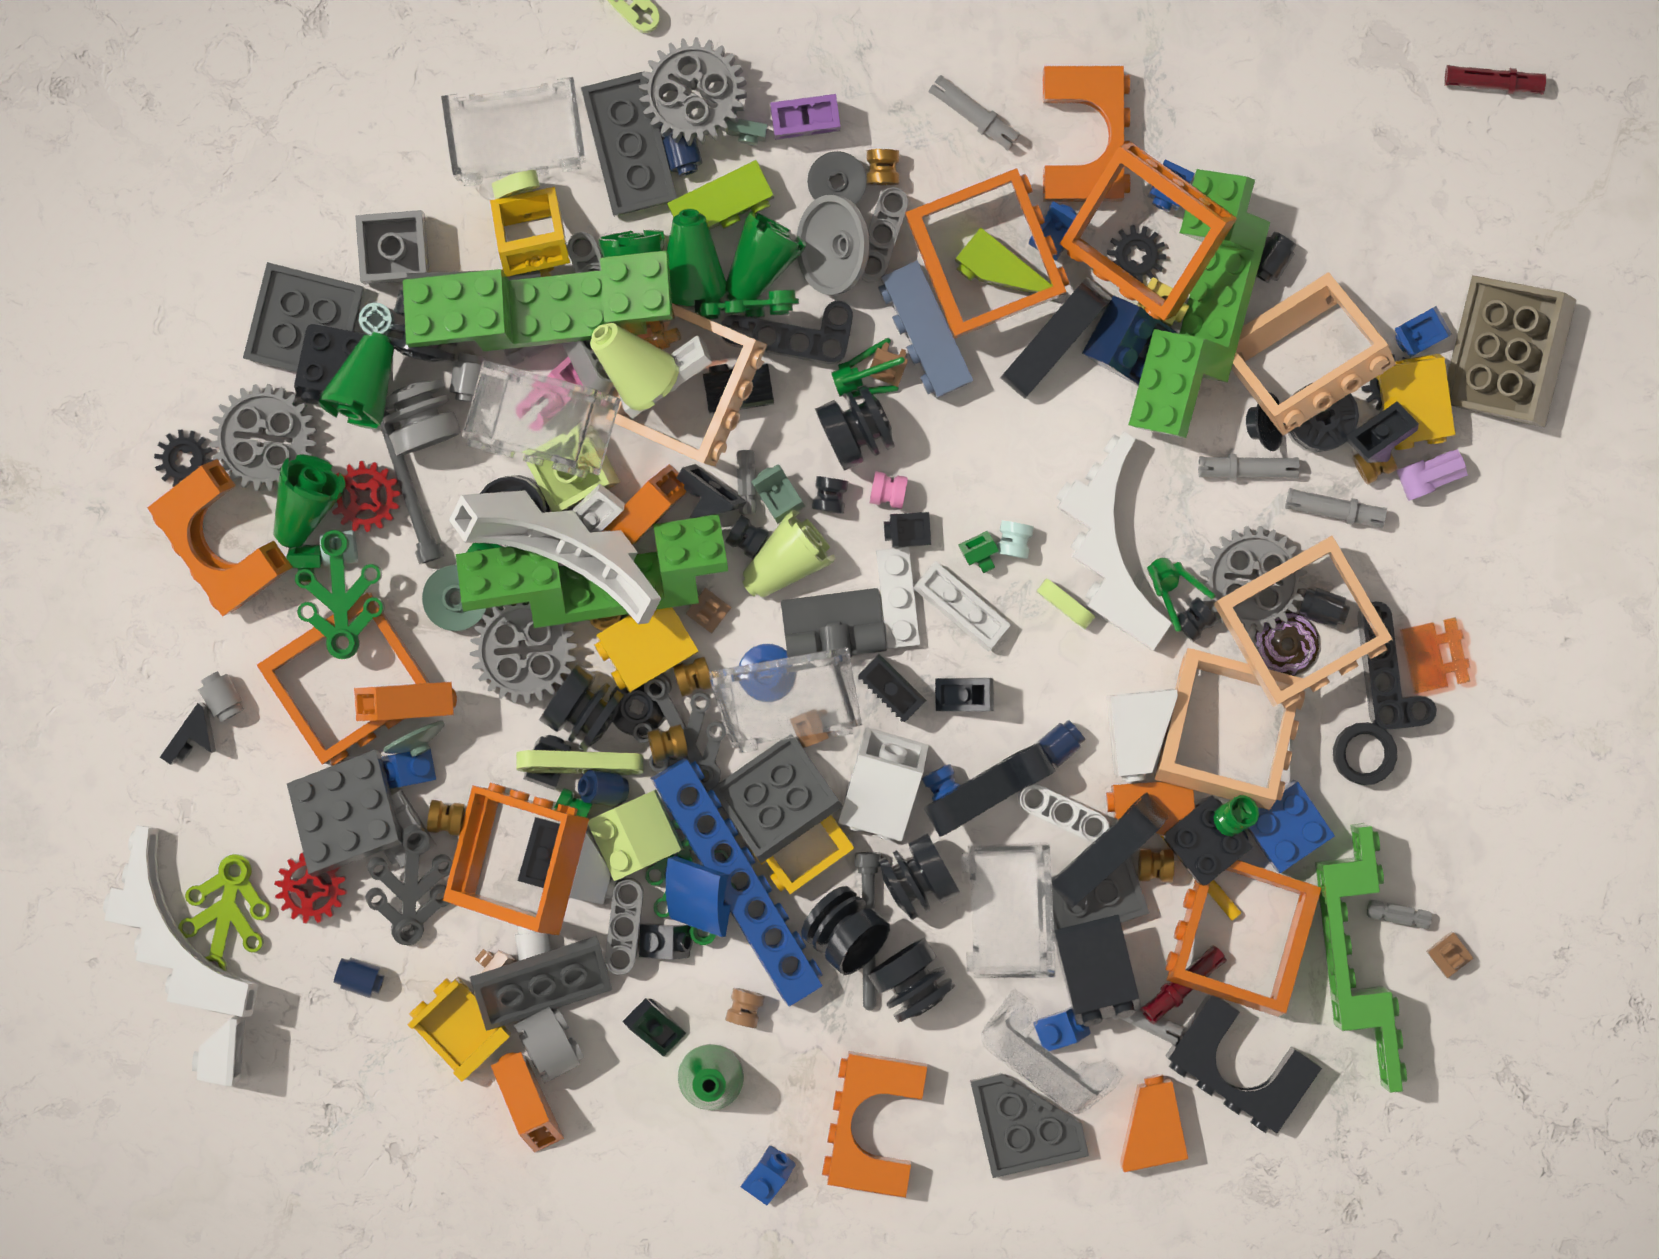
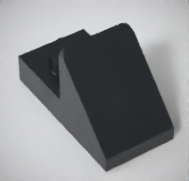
M1397 401L1347 435L1346 441L1367 463L1387 462L1390 460L1392 448L1418 431L1419 423Z
M697 464L682 467L676 477L677 480L684 484L683 487L688 493L701 497L690 515V519L744 507L747 502Z
M935 678L936 711H994L993 678Z
M204 703L196 704L161 754L160 758L168 764H175L177 760L182 763L193 749V746L189 744L191 740L211 753L216 752L208 706Z
M645 998L622 1021L629 1030L663 1057L686 1035V1032L651 998Z

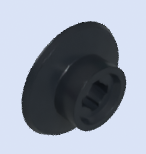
M1268 392L1279 405L1278 398L1273 393ZM1257 404V407H1250L1246 414V428L1250 438L1253 440L1259 439L1263 447L1269 451L1278 450L1282 443L1283 435L1259 404Z
M652 683L651 690L656 694H660L662 689L656 683ZM644 684L632 692H628L626 687L620 690L616 686L613 689L609 701L617 690L624 694L618 714L613 721V724L620 731L633 736V730L639 723L649 722L654 728H658L663 723L665 716L657 701H653L644 692ZM633 699L644 702L645 707L642 714L638 715L630 710ZM640 727L638 730L640 736L647 735L649 732L646 727Z

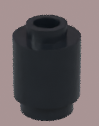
M1273 232L1271 237H1266L1256 277L1266 283H1269L1271 279L1278 281L1295 255L1293 250L1296 244L1278 232Z
M1317 587L1316 590L1307 588L1299 613L1306 615V619L1336 629L1338 623L1344 625L1350 606L1345 604L1346 597Z

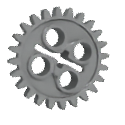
M695 37L692 46H688L683 38L681 39V48L678 49L672 43H668L670 53L666 55L658 50L657 53L660 61L658 63L652 60L648 61L653 71L642 72L643 78L648 82L647 84L639 85L640 91L647 94L639 99L642 106H649L643 111L645 117H654L651 121L653 129L662 126L660 132L662 137L665 138L673 132L675 143H678L682 136H685L688 146H691L694 137H698L701 144L704 145L705 135L708 134L715 141L718 140L716 130L720 128L728 133L729 129L726 122L729 120L738 123L734 111H744L745 109L743 104L738 101L747 98L746 91L739 89L747 84L745 77H737L743 72L741 66H732L735 62L733 54L724 57L726 52L724 46L721 45L713 51L714 45L712 40H708L705 46L701 47L698 37ZM687 64L697 65L696 71L690 75L682 74L681 70ZM673 75L677 77L684 85H686L691 90H695L698 87V90L703 98L713 103H717L718 106L716 108L709 106L702 98H700L695 93H691L690 95H688L685 87L680 83H677L673 80H669V76ZM715 81L724 83L723 89L719 92L712 93L708 91L711 83ZM670 90L678 92V96L674 101L665 102L662 100L666 92ZM693 109H705V114L702 118L698 120L689 118L690 112Z
M254 384L252 394L249 395L244 388H240L241 398L239 400L233 395H229V401L232 405L230 407L219 405V408L224 413L223 417L213 416L212 418L216 423L220 424L219 428L209 430V433L218 436V440L211 442L209 446L219 448L220 452L213 456V460L225 461L222 466L225 471L232 470L230 478L233 482L242 477L241 487L246 488L253 481L255 491H260L262 483L266 484L269 491H273L274 481L279 483L280 468L283 463L276 466L272 464L270 452L276 447H282L286 452V459L289 457V461L295 460L296 456L300 454L313 456L307 452L308 447L317 446V443L309 440V435L316 433L317 429L307 427V423L311 422L314 417L312 415H302L307 405L303 403L295 406L294 404L297 399L295 394L285 399V389L282 387L275 395L273 394L272 385L267 384L264 393H261L259 386ZM252 410L257 416V422L252 428L245 429L241 424V416L244 412ZM280 414H285L290 420V425L286 431L279 433L274 428V419ZM263 429H266V434L292 438V443L284 444L266 441L264 447H261V442L253 439L236 438L234 433L262 434ZM249 443L253 448V455L248 461L242 462L237 456V449L241 444Z
M1245 526L1243 536L1241 537L1235 529L1232 530V541L1227 540L1223 536L1220 537V543L1223 547L1221 549L1215 546L1210 547V550L1215 555L1214 559H1203L1210 566V570L1200 571V575L1208 577V582L1203 584L1215 594L1214 599L1206 596L1203 600H1214L1216 602L1226 596L1227 588L1230 585L1236 584L1242 587L1249 583L1248 581L1225 579V573L1248 576L1254 570L1257 571L1256 575L1259 577L1267 573L1263 563L1268 556L1276 557L1281 565L1293 558L1292 554L1296 551L1297 546L1288 549L1284 547L1288 537L1284 536L1279 541H1276V530L1274 529L1267 536H1264L1262 526L1257 528L1255 535H1252L1249 526ZM1242 552L1247 556L1248 564L1244 570H1236L1232 567L1230 559L1233 553ZM1299 570L1282 580V586L1272 585L1267 588L1276 594V602L1272 607H1265L1260 603V593L1233 607L1241 623H1244L1247 633L1250 631L1252 624L1256 625L1259 633L1263 632L1265 622H1267L1271 629H1275V618H1279L1282 622L1286 623L1288 619L1284 612L1286 610L1292 613L1297 612L1292 602L1293 600H1304L1297 593V590L1307 588V584L1299 581V577L1307 574L1306 570ZM1215 606L1211 608L1212 613L1217 612Z
M524 602L517 603L516 606H512V604L504 605L505 609L502 611L498 607H492L495 616L490 617L483 614L482 618L487 624L485 627L475 626L474 628L481 636L480 638L470 640L473 644L479 645L478 650L470 652V656L479 657L480 660L472 668H482L484 671L478 680L490 679L491 683L487 690L492 691L499 687L501 688L499 698L502 699L509 692L511 693L513 703H516L519 695H523L525 702L530 703L531 694L533 693L541 701L543 700L542 690L544 689L552 695L555 694L552 684L556 682L562 685L564 680L560 675L562 673L570 674L572 671L566 666L567 662L577 660L576 657L568 654L569 650L577 647V644L568 643L567 640L575 632L564 631L563 627L566 624L546 626L548 630L546 639L537 642L530 636V628L534 625L530 602L528 605H524ZM508 625L514 630L515 637L510 644H503L498 640L497 631L501 626ZM522 640H525L526 646H553L552 651L528 653L525 660L522 659L521 654L495 655L494 653L495 649L519 647ZM540 655L547 657L551 664L549 671L543 675L536 673L532 666L534 659ZM506 658L513 659L517 664V672L512 677H506L500 672V663Z

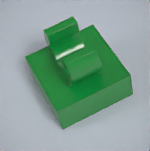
M988 531L958 544L969 566L977 562L983 574L995 568L990 555L999 552Z
M302 545L289 548L287 560L293 568H298V571L310 569L314 572V568H321L322 564L320 545ZM304 572L300 576V581L311 582L310 574Z

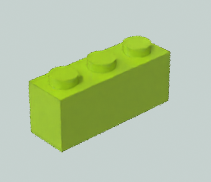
M754 160L668 202L667 205L673 218L682 210L695 209L706 217L710 230L719 225L726 229L740 222L739 215L751 210L754 214H757L771 206L769 201L774 199V195L757 160Z

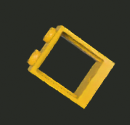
M555 186L490 200L498 252L504 274L507 277L570 263L562 214ZM552 216L554 232L507 242L504 226Z
M832 815L820 823L839 849L797 879L791 881L774 856L760 863L763 865L767 862L774 871L770 878L780 892L786 889L789 894H792L855 849Z

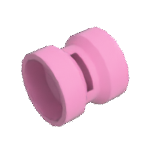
M875 471L869 503L880 505L888 501L892 508L902 509L908 477L898 475L892 480L885 473Z

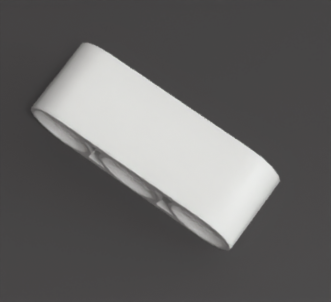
M1039 784L1030 785L1019 791L1018 801L1025 811L1087 841L1094 842L1109 828L1107 819L1100 813ZM1032 789L1039 790L1043 797L1041 804L1034 808L1028 807L1024 799L1026 793ZM1063 803L1069 804L1072 808V816L1067 821H1058L1054 814L1056 807ZM1094 817L1100 819L1102 823L1100 833L1094 836L1086 834L1084 829L1086 821Z

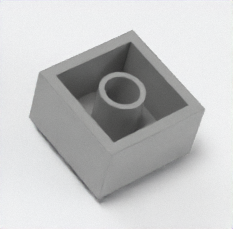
M422 210L355 215L361 283L367 285L403 282V280L407 279V273L429 272L425 213Z

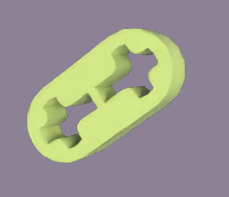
M608 0L611 7L635 30L641 33L652 32L659 25V11L650 0H631L633 3L630 6L624 0H618L617 2ZM636 6L643 12L648 10L653 12L651 14L653 22L650 25L646 22L641 25L637 23L639 16L633 10Z
M536 170L514 173L492 183L495 199L527 193L540 187Z
M1046 578L1037 589V592L1084 630L1095 618L1091 612Z

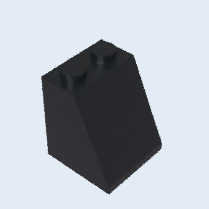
M1119 914L1054 930L1057 955L1076 1026L1084 1024V1026H1094L1100 1024L1103 1019L1114 1016L1116 1018H1127L1134 1015L1135 1011L1141 1010L1140 998Z

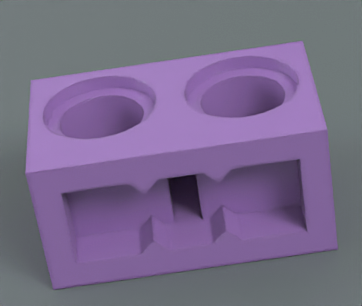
M836 94L770 103L775 140L840 131L841 126Z

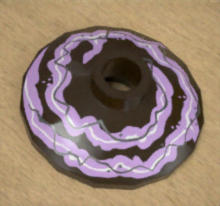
M1284 612L1288 619L1286 623L1282 622L1279 618H1275L1276 628L1271 629L1267 622H1265L1263 632L1259 633L1256 631L1253 642L1268 669L1296 676L1306 671L1315 661L1319 650L1318 634L1313 624L1303 615ZM1285 638H1290L1293 641V648L1286 651L1283 649L1282 641Z

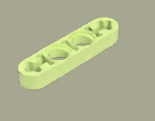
M525 750L516 753V769L521 772L585 774L588 770L618 773L620 775L644 773L643 755L638 753Z

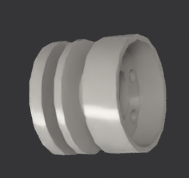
M442 379L420 381L393 391L386 398L385 411L395 408L396 412L384 417V423L400 422L402 428L389 435L396 456L425 449L462 433L454 412L439 414L437 408L450 400L448 395L436 398L432 396V394L445 388Z

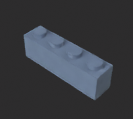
M918 260L882 276L881 281L883 285L879 286L878 289L886 305L892 302L897 313L892 319L900 335L906 332L911 345L906 346V349L913 364L920 363L925 375L920 376V379L927 394L934 393L937 399L973 382V378Z

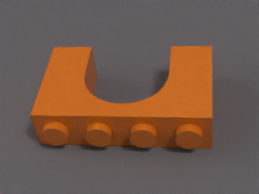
M1044 66L1043 103H1081L1094 108L1105 120L1109 137L1105 152L1097 160L1089 164L1045 165L1043 168V202H1085L1118 147L1130 143V140H1124V127H1130V107H1124V94H1130V75L1124 74V66ZM1124 167L1102 202H1122L1124 200V193H1130V174H1124Z
M215 459L201 465L147 507V509L152 514L155 524L163 530L170 540L175 553L181 556L190 569L193 579L202 586L209 597L211 605L223 617L239 609L293 567L275 541L259 547L239 563L225 561L209 548L203 533V520L206 511L214 502L236 486L219 460Z
M848 1051L847 1059L841 1058L838 1078H844L842 1091H835L833 1110L839 1111L837 1124L830 1123L827 1143H833L831 1156H825L822 1175L828 1176L827 1185L906 1198L911 1161L878 1156L865 1151L858 1145L852 1135L851 1121L857 1107L864 1100L874 1095L891 1094L922 1100L927 1072L926 1063Z

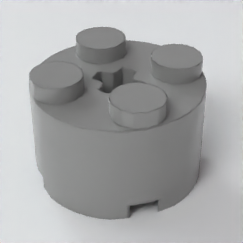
M547 1007L514 1025L518 1033L522 1030L524 1031L523 1034L519 1035V1038L535 1069L537 1068L539 1073L545 1071V1074L540 1076L544 1084L579 1066L578 1060L584 1058L576 1041L572 1037L567 1039L564 1030L569 1027L557 1008L551 1010L550 1007Z

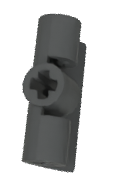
M878 588L781 601L788 664L821 659L823 661H834L852 658V655L887 651Z

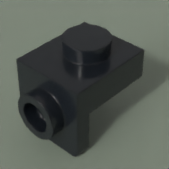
M929 512L890 514V521H884L885 541H891L892 548L931 545Z
M546 735V737L541 736L535 742L533 750L571 751L572 747L565 745V741L560 737ZM525 772L523 779L555 790L561 773Z
M640 924L639 957L670 960L689 958L693 944L690 935L691 926Z

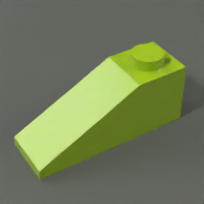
M982 228L977 231L955 259V262L959 264L956 270L970 281L976 278L980 282L1033 294L1052 287L1048 281Z

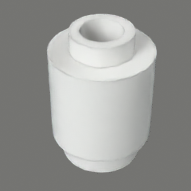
M517 926L518 934H515L519 961L551 951L548 934Z

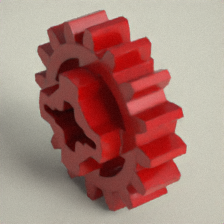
M359 461V469L357 470L351 464L346 465L348 474L346 476L342 475L346 484L345 488L350 492L351 503L346 508L344 488L342 496L336 502L338 507L332 511L333 515L343 514L344 517L340 523L346 525L350 521L353 522V531H358L360 526L364 525L365 531L370 533L372 524H376L379 529H383L384 524L382 520L386 518L393 521L395 518L390 513L391 509H400L401 507L394 502V498L402 496V492L393 491V486L398 483V480L396 478L387 479L390 472L388 468L378 472V463L376 462L372 463L370 469H367L365 461ZM360 475L374 476L368 483H358L353 479ZM383 485L387 492L386 505L380 501V490L383 488ZM354 487L363 491L371 489L370 497L377 507L366 502L360 505L361 497ZM367 510H372L377 514V516L370 519L357 518L358 515Z
M300 853V862L297 863L296 860L290 858L287 860L290 869H279L278 872L284 876V879L277 880L274 885L282 887V892L276 894L275 898H284L285 903L282 905L281 910L284 911L291 908L293 910L291 919L294 920L300 914L303 915V923L305 924L309 923L311 916H314L316 922L320 923L323 920L322 913L331 918L335 915L331 907H342L343 903L338 899V896L347 894V890L340 888V883L346 881L347 878L346 876H337L336 873L341 868L339 867L326 872L332 883H326L321 875L315 877L309 875L307 869L302 878L292 879L293 874L299 868L306 866L304 854ZM310 879H313L315 886L325 890L316 891L309 896L308 890L303 889L300 885L310 882ZM290 892H295L301 899V906L292 899ZM321 896L331 897L323 907L315 909L316 902Z

